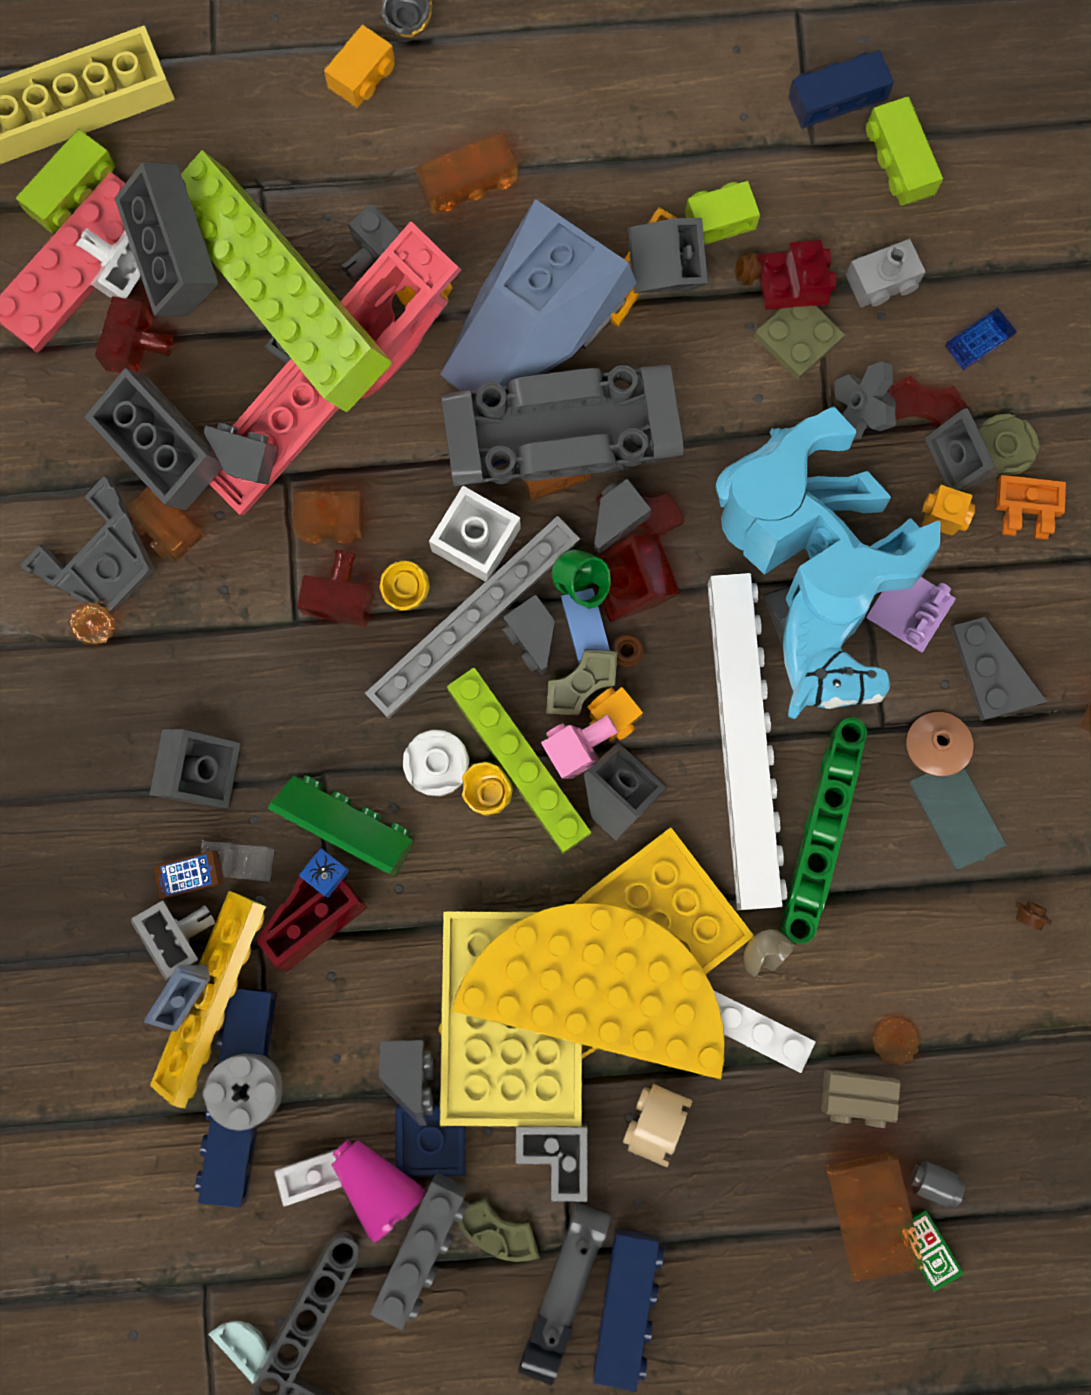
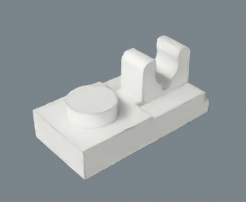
M335 1150L274 1171L283 1206L342 1187L331 1165L336 1160L332 1155Z

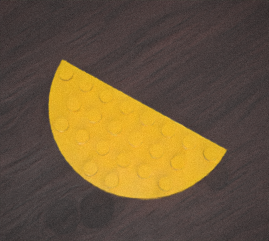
M591 903L568 904L548 908L517 921L498 934L475 959L470 969L465 973L450 1011L717 1079H721L724 1063L723 1023L713 988L703 969L688 949L669 931L638 913L620 907Z

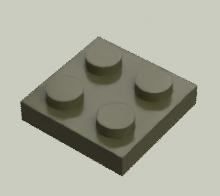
M817 306L781 308L754 334V338L797 381L836 347L845 336Z

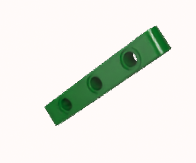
M846 718L833 728L821 762L787 892L780 928L781 933L795 944H806L814 938L826 903L867 737V729L864 723L857 718ZM843 727H849L855 732L856 739L853 743L843 739L841 734ZM827 790H832L838 794L839 804L837 807H831L826 803L825 793ZM811 854H816L822 859L823 867L818 873L811 871L808 867V858ZM796 919L801 920L806 927V932L800 939L795 938L790 931V926Z

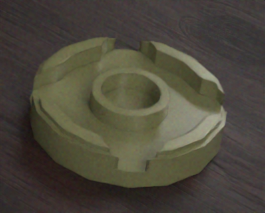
M1000 414L986 420L978 429L998 471L996 477L1001 475L1017 477L1026 472L1034 463L1040 445L1036 431L1026 420L1022 421L1012 414Z

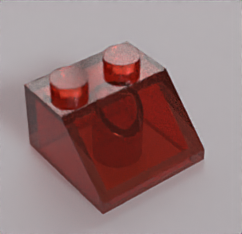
M657 533L632 535L597 556L607 564L610 571L611 584L609 593L602 602L609 622L657 607L680 594Z

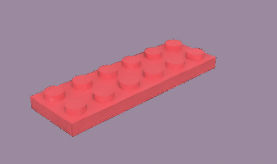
M111 172L0 294V325L37 354L95 289L91 283L102 266L100 265V260L81 247L76 246L86 228L90 229L91 232L111 246L113 244L116 245L125 231L115 197L126 183Z

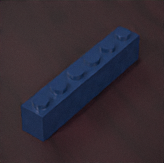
M237 987L234 995L228 999L224 1009V1015H226L224 1029L220 1028L217 1036L216 1048L221 1050L219 1064L228 1058L246 1053L263 1055L268 1058L277 992ZM247 1083L239 1086L241 1088L239 1095L242 1098L248 1096L247 1092L250 1086ZM206 1108V1120L210 1121L208 1135L205 1134L202 1138L200 1156H205L203 1171H198L195 1181V1192H199L198 1203L241 1208L247 1203L258 1125L245 1130H233L219 1124Z

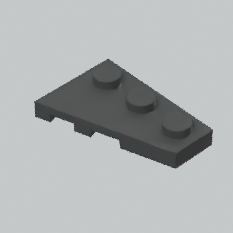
M986 617L957 624L950 628L980 721L1042 705L1047 702Z

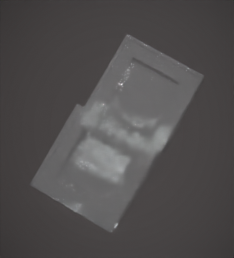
M202 841L200 854L218 851L223 877L270 882L274 848Z

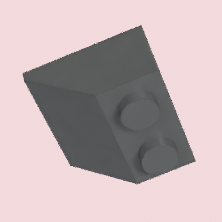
M162 729L150 796L229 808L241 743L184 729Z

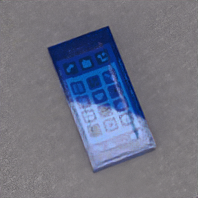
M996 308L947 341L945 347L960 367L965 370L1014 337L1017 331L1000 309Z

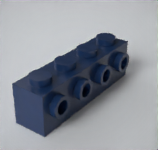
M615 1228L592 1373L593 1383L596 1385L637 1392L638 1380H645L647 1358L642 1357L644 1342L650 1343L653 1321L647 1320L649 1306H656L658 1296V1284L653 1283L655 1269L662 1268L664 1247L659 1246V1240L656 1235Z

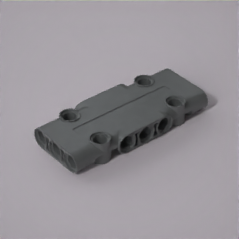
M670 364L640 367L639 369H633L627 365H619L613 368L610 373H602L597 368L520 377L511 380L508 386L503 387L500 384L489 382L483 384L479 390L441 394L453 486L491 481L497 484H505L513 478H521L524 481H539L612 470L618 464L634 467L643 461L683 456L684 453ZM625 381L630 387L622 390L618 389L614 383ZM488 398H496L500 403L497 406L488 407L484 404V401ZM629 442L635 443L640 447V450L631 453L624 448V445ZM497 460H505L510 464L505 470H497L492 466Z

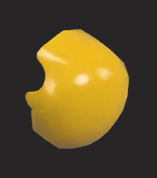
M399 561L389 565L382 573L379 588L384 601L397 610L407 611L419 607L426 600L430 584L426 572L419 565L410 561Z
M488 762L473 764L463 774L462 797L473 812L485 816L498 814L510 803L513 792L512 781L503 768Z

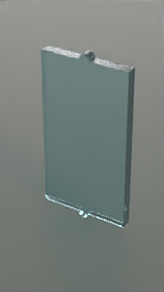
M965 768L951 776L936 777L924 774L909 782L956 870L977 860L984 861L986 855L1006 846Z

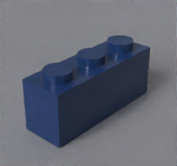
M881 51L870 54L865 52L857 55L852 60L843 63H832L823 70L800 74L793 79L788 98L801 129L887 100L894 81Z

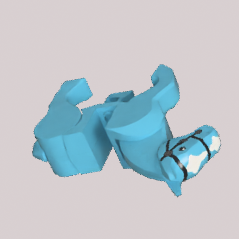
M835 407L826 409L816 416L805 418L795 427H785L784 429L772 428L770 430L771 439L757 451L726 467L719 475L715 486L720 505L724 507L721 516L723 532L732 544L744 550L743 555L763 574L768 573L803 549H806L810 558L809 561L799 566L786 596L790 609L785 624L783 650L786 670L794 691L788 717L796 719L806 705L830 709L849 705L873 704L884 699L891 685L888 673L878 667H867L858 663L844 652L841 646L851 635L855 634L865 618L875 594L892 590L911 589L933 561L940 548L941 523L938 520L919 528L910 518L901 527L872 546L864 545L857 539L847 525L833 511L851 510L863 514L884 511L891 496L868 471L849 477L817 476L807 478V458L816 450H848L855 437V428Z

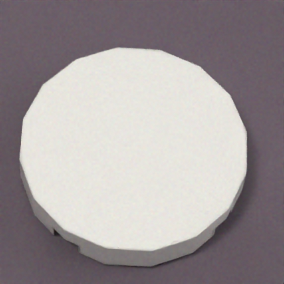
M429 730L417 735L406 748L403 756V769L407 780L417 791L427 796H444L454 792L463 784L462 776L469 769V756L465 745L456 736L445 730Z

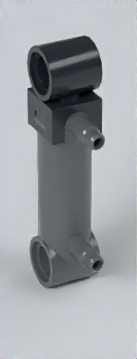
M577 1202L541 1308L538 1309L530 1337L525 1346L518 1373L548 1385H553L562 1356L565 1353L571 1336L572 1324L598 1250L606 1236L611 1214Z

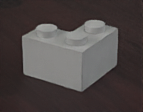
M581 1123V1126H516V1164H551V1201H587L586 1123Z

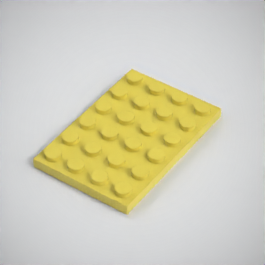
M444 912L440 1126H581L582 1044L450 1011L455 994L465 973L470 969L486 945L512 924L537 912Z

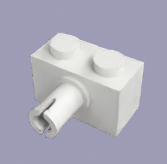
M86 228L81 238L77 241L76 246L81 247L100 260V265L102 266L91 285L117 303L125 301L141 276L126 231L122 233L116 245L113 244L111 246L91 232L90 229Z

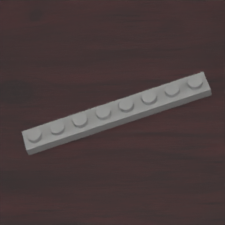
M557 516L365 692L366 696L389 719L553 567L559 555L565 551L572 550L580 543V538Z

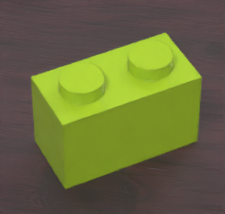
M745 181L742 183L731 182L715 191H700L687 200L685 215L686 218H702L705 245L755 230L760 212L749 182Z

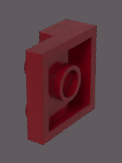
M821 240L790 242L788 252L757 254V260L761 262L759 282L765 310L829 305L831 291L836 290L835 271H828L831 265V252L829 248L823 249Z

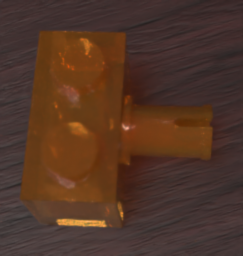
M360 491L294 492L293 531L297 538L302 539L306 543H319L322 539H334L339 543L354 542V538H363V499Z

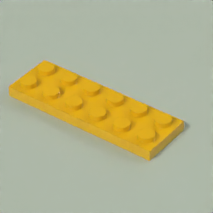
M228 891L199 963L207 966L210 980L178 1030L171 1032L150 1084L171 1105L184 1109L188 1099L192 1098L195 1094L198 1074L202 1065L209 1059L211 1053L210 1044L215 1032L223 1024L224 1009L228 999L234 995L237 989V977L241 967L250 957V945L255 932L261 928L264 921L263 912L266 906L232 891Z

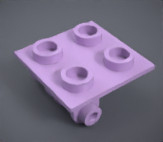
M920 577L911 589L882 592L866 618L922 653L956 598L949 594L951 588L948 585L940 583L937 587Z

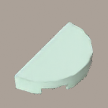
M241 1321L222 1323L208 1335L253 1383L255 1373L269 1349L267 1341L261 1331L250 1323Z

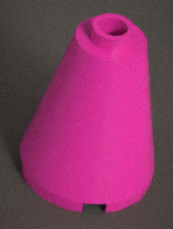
M346 1140L332 1153L336 1160L331 1165L363 1228L374 1243L393 1229L392 1226L409 1214L426 1195V1191L421 1185L359 1140L353 1144Z

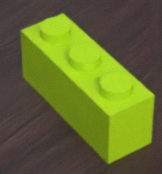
M909 97L874 107L866 124V132L869 140L874 141L877 148L879 165L881 168H885L892 195L897 196L900 206L935 195L943 181V177Z
M78 129L20 192L16 199L29 216L55 234L110 172L112 173L116 166L105 148Z

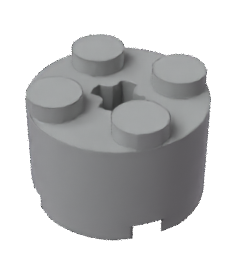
M246 1053L228 1058L218 1064L207 1079L203 1091L207 1109L219 1124L227 1128L240 1131L255 1127L268 1119L279 1107L283 1089L282 1076L277 1066L263 1055ZM247 1083L250 1086L247 1092L248 1096L242 1098L239 1095L241 1091L239 1086Z

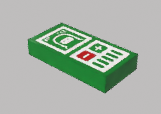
M924 1208L894 1226L933 1292L964 1274Z

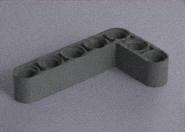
M345 1231L337 1232L327 1241L255 1373L253 1395H333L296 1374L358 1261V1244L351 1233ZM340 1243H347L352 1247L351 1254L345 1259L336 1258L332 1253L335 1246ZM322 1276L331 1277L335 1282L334 1286L329 1291H319L315 1288V1282L318 1278ZM312 1310L316 1314V1319L311 1324L303 1325L297 1321L296 1317L301 1311ZM294 1344L298 1349L295 1356L284 1358L279 1355L278 1350L282 1345ZM266 1378H274L280 1385L273 1392H266L261 1389L260 1383Z

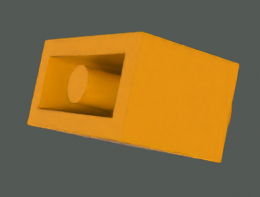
M361 25L324 70L328 88L358 108L364 100H368L373 95L379 81L392 72L395 64L392 45L364 25Z

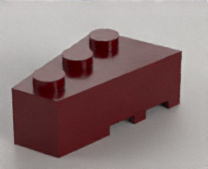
M345 877L328 898L304 879L298 878L294 884L295 888L285 903H281L256 940L276 968L288 972L368 908Z

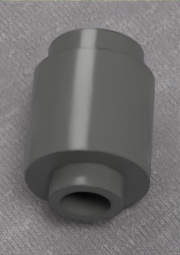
M926 1160L921 1165L916 1164L909 1179V1184L913 1186V1193L944 1207L949 1205L955 1208L958 1207L965 1193L966 1183L959 1178L957 1173Z

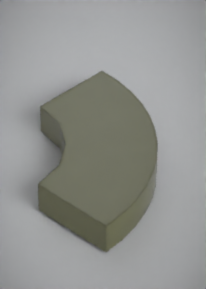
M487 1198L469 1203L461 1222H457L465 1236L476 1247L478 1246L499 1259L523 1262L540 1258L530 1221L516 1223L503 1219L492 1210Z

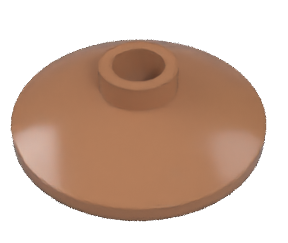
M932 712L921 716L912 724L906 737V749L912 763L922 772L931 776L947 777L960 772L969 763L973 754L974 743L970 730L959 718L948 713ZM937 737H945L948 741V745H939L937 742Z

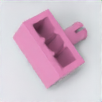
M607 714L583 730L572 725L565 726L562 723L546 733L548 739L541 742L561 778L573 779L588 770L599 760L593 747L610 736L617 734L618 730Z

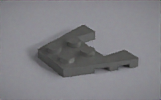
M103 476L84 497L107 523L66 566L57 559L46 545H39L20 566L23 570L38 575L48 584L61 588L70 593L71 597L108 616L112 615L155 569L113 479L110 476Z

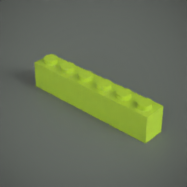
M472 668L447 686L449 694L501 768L510 777L515 788L561 853L565 854L589 837L591 834L589 828L477 670Z

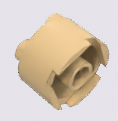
M653 1084L651 1089L645 1087L636 1109L642 1111L638 1122L632 1120L623 1143L629 1145L628 1151L668 1167L670 1159L664 1155L665 1153L673 1155L687 1118V1112L682 1111V1107L684 1105L690 1108L693 1100L656 1084Z

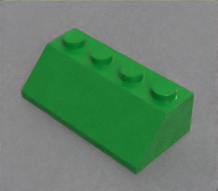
M307 775L302 780L293 776L269 804L267 809L395 878L415 843L412 839L408 838L411 831L394 822L391 827L378 822L381 818V815L366 807H363L361 812L349 806L352 801L350 798L337 791H334L332 796L320 790L323 784Z

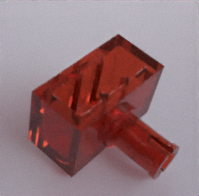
M112 296L95 353V357L105 370L121 373L127 368L138 373L144 350L164 354L165 356H170L172 350L168 349V347L173 348V336L150 332L153 318L144 303Z
M335 550L330 578L324 579L304 575L297 608L302 615L367 627L373 594L370 587L349 582L354 559L356 558L354 553L346 551L343 554V550Z

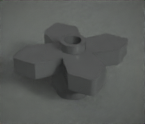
M881 361L868 366L862 381L850 374L835 380V398L848 406L842 416L856 430L853 441L862 437L867 424L871 429L877 431L892 428L896 424V401L887 392L893 383V365Z

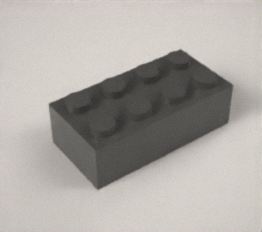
M142 162L117 194L115 201L154 316H189L219 284L217 274L212 266L206 242L202 237L196 220V213L192 208L186 191V184L182 179L178 165Z
M125 368L85 416L88 422L166 506L186 511L222 470V466L209 442L148 377Z

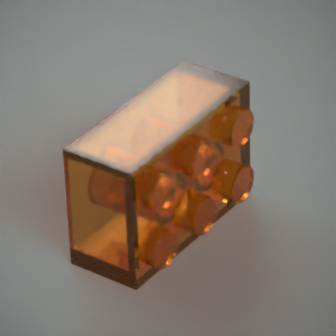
M891 1152L825 1166L853 1282L924 1268L896 1155Z

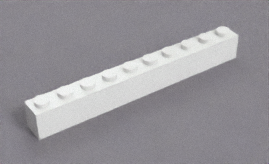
M751 573L711 576L708 581V595L737 910L782 907V900L787 899V888L785 880H780L779 866H783L784 863L782 846H777L775 832H780V817L778 812H773L772 799L777 798V785L775 778L770 779L769 766L774 764V753L772 745L767 746L766 732H770L771 722L769 712L764 713L763 700L767 699L768 692L766 680H761L760 667H764V651L762 647L757 645V635L761 634L760 615H755L754 603L758 602L757 583L751 582Z

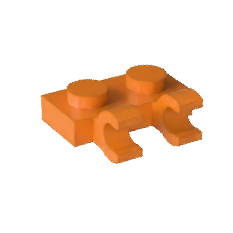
M1001 475L997 479L996 510L1005 511L1002 535L1016 536L1017 530L1022 529V513L1038 514L1034 528V538L1048 540L1049 534H1054L1055 517H1061L1065 513L1066 482Z

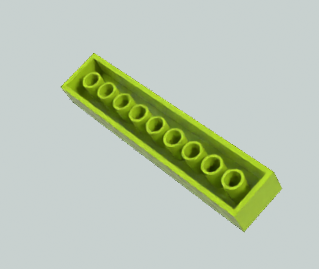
M201 150L182 172L181 176L185 181L186 191L192 208L196 213V220L202 237L206 242L210 260L321 396L347 413L393 364L392 361L229 171Z

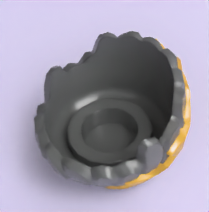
M384 0L382 6L384 22L392 31L402 37L419 35L429 23L432 13L431 0Z

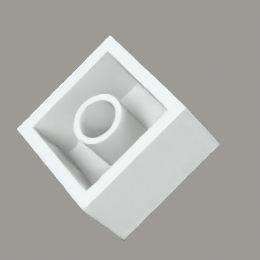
M462 486L429 540L431 551L486 582L492 577L520 531V517Z

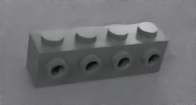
M436 1172L370 1315L400 1330H403L407 1319L415 1321L423 1303V1300L418 1298L423 1286L430 1288L439 1269L433 1263L438 1253L445 1256L454 1235L448 1233L453 1220L460 1223L469 1202L463 1200L468 1188L467 1186Z

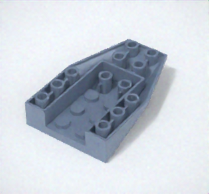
M535 199L481 287L440 375L459 391L479 390L483 384L489 382L500 384L503 387L508 386V383L516 378L545 374L572 357L637 284L629 262ZM488 398L484 401V404L488 407H493L500 401L496 398Z

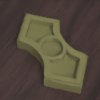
M584 649L579 665L570 674L557 679H549L546 713L579 716L585 699L592 692L602 687L615 686L618 652Z

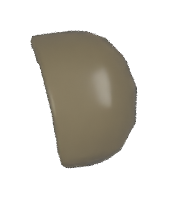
M768 929L761 931L746 945L743 966L751 976L762 978L763 975L760 969L763 967L772 971L777 969L790 955L796 944L777 930Z

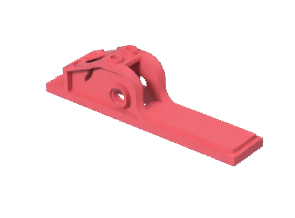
M412 221L409 222L341 301L344 307L393 363L366 391L361 399L367 398L380 390L412 356L435 318L439 316L448 303L441 293L461 271ZM406 286H410L415 291V297L407 304L405 312L395 322V314L392 309L393 297L397 292L404 290ZM290 359L233 425L238 428L237 434L248 437L249 431L269 437L267 443L278 446L269 484L255 483L228 475L222 468L209 485L239 515H245L340 408L325 400L294 361Z

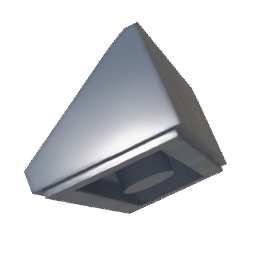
M204 964L178 966L144 1019L145 1023L176 1032L210 980L207 966Z

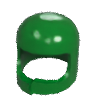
M577 549L568 550L558 556L552 567V580L555 587L563 594H569L575 603L587 609L597 607L609 593L611 584L609 568L602 559ZM591 583L598 585V594L592 599H579L575 593L585 590Z

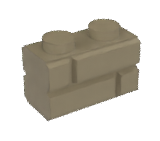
M825 1069L821 1111L831 1114L830 1121L851 1124L852 1117L865 1119V1125L886 1128V1122H897L900 1080L893 1077Z

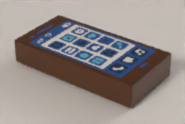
M209 851L153 866L159 899H168L225 884L218 851Z

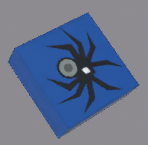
M320 848L299 876L328 898L349 870Z

